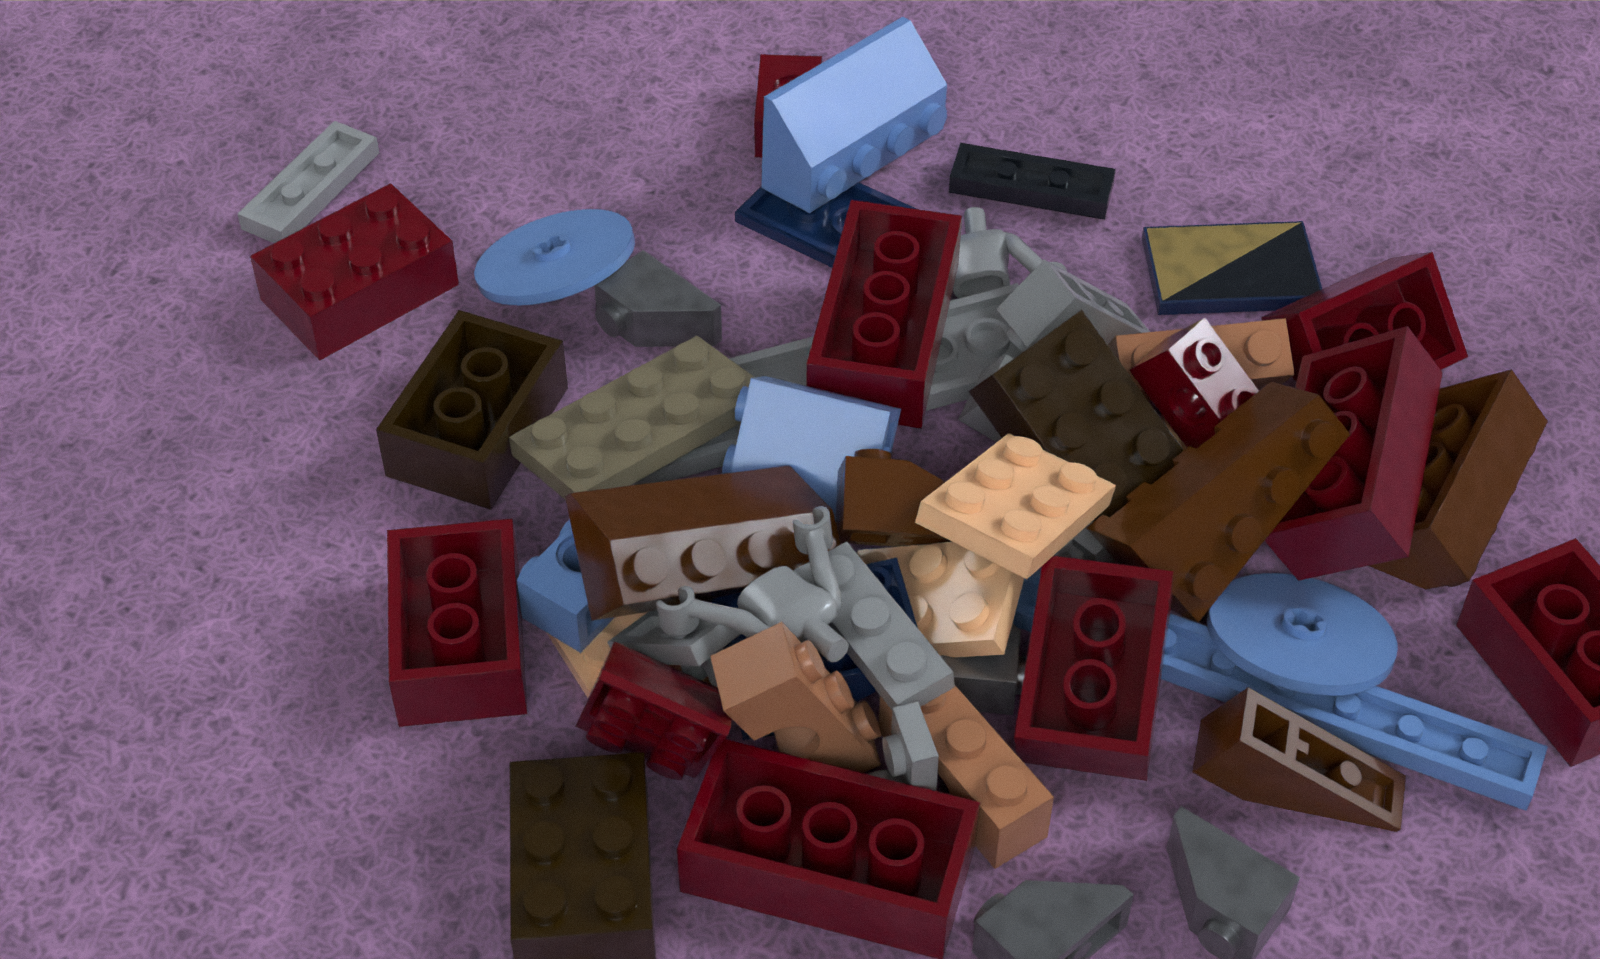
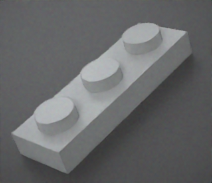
M333 121L237 213L241 230L276 243L305 228L379 154L377 137Z
M846 541L828 551L842 598V608L837 612V617L829 626L847 640L849 644L847 654L892 710V707L917 701L921 707L954 688V672ZM809 562L794 570L804 580L817 586Z

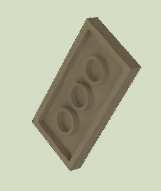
M695 336L509 437L511 453L513 457L564 499L569 493L631 486L740 424L741 422L735 420L737 398L742 387H749L750 379L755 377L703 339Z

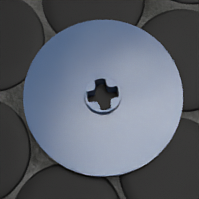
M583 209L550 215L511 231L491 245L476 264L474 270L475 281L484 297L500 304L521 306L559 300L582 292L616 272L632 254L635 247V236L630 222L624 216L612 211Z
M1262 573L1234 579L1210 607L1207 614L1209 634L1218 649L1230 661L1247 673L1267 683L1306 694L1337 696L1355 694L1371 689L1389 676L1398 652V643L1393 629L1386 619L1367 602L1340 587L1313 578L1298 581L1293 574Z

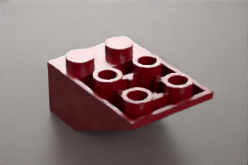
M614 641L575 727L586 731V739L603 750L612 753H622L624 748L633 753L644 752V757L647 758L646 766L664 777L682 780L684 774L693 778L698 775L728 736L732 719L723 711L718 687Z

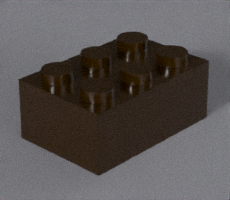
M458 310L376 428L385 476L491 510L521 463L512 456L509 437L552 414L568 389L563 341Z
M1083 310L1063 322L968 391L1001 438L1010 433L1014 436L1032 439L1043 450L1069 463H1080L1088 466L1098 477L1116 485L1110 505L1093 522L1102 515L1110 517L1128 503L1126 496L1143 482L1152 485L1175 466L1172 459L1184 451Z
M644 752L509 762L510 940L514 959H656L648 791Z

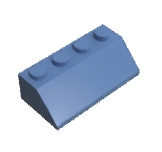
M904 17L899 18L764 96L762 189L811 213L931 136L936 135L944 128L947 118V110L945 108L947 83L911 20Z

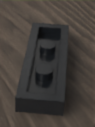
M960 143L950 174L949 193L1105 220L1116 169Z

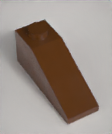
M861 449L855 451L854 456H845L838 470L836 525L840 543L847 541L849 544L898 547L952 542L915 523L920 502L944 484L945 481L908 460L891 459V453L885 450Z
M1247 687L1201 719L1192 773L1244 801L1395 832L1401 830L1406 775L1251 688Z

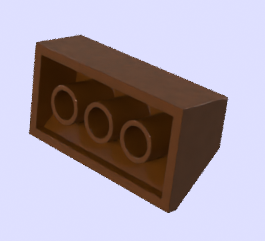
M1512 369L1439 389L1409 557L1369 565V567L1425 590L1442 586L1455 587L1470 581L1548 423V420Z
M790 465L575 492L565 496L591 621L657 611L656 602L658 600H662L670 606L680 605L678 589L682 586L691 587L694 591L695 599L712 602L713 598L742 592L752 581L774 568L787 566L794 571L808 563L809 558L808 554L800 552L796 547L792 521L798 519L803 524H814L813 509L818 506H824L830 512L833 544L828 551L841 545L833 509Z

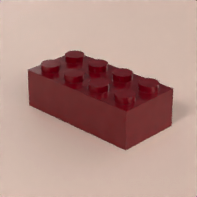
M856 200L850 201L807 360L806 386L900 408L898 425L922 429L959 264L961 215Z
M1408 326L1302 356L1295 388L1320 395L1350 435L1265 539L1267 545L1298 581L1409 557L1442 371Z
M725 739L711 757L677 847L680 892L924 956L943 959L976 846L980 802Z

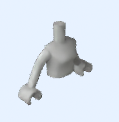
M970 207L964 212L965 234L961 235L959 264L953 292L958 298L1010 285L1008 273L1009 254L1030 273L1043 260L1015 234L1004 232L1001 229L987 230L984 210L980 207ZM1050 262L1058 266L1059 268L1067 271L1066 267L1062 263Z
M824 506L814 508V524L811 525L803 524L798 519L792 521L796 547L800 552L808 554L811 571L817 586L810 584L787 566L777 567L752 581L741 592L737 602L738 608L697 600L691 587L682 586L678 589L680 605L670 606L662 600L656 602L660 626L663 632L671 636H684L694 631L699 624V619L732 628L748 638L783 622L801 643L810 640L817 651L830 662L839 661L846 654L849 644L847 640L829 626L837 617V612L842 608L841 591L828 554V549L833 544L829 510Z

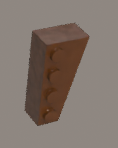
M1271 381L1214 426L1215 435L1198 448L1187 447L1172 459L1175 465L1152 485L1143 482L1126 496L1128 504L1111 517L1100 516L1086 528L1118 564L1174 571L1171 611L1199 622L1350 435L1320 395Z

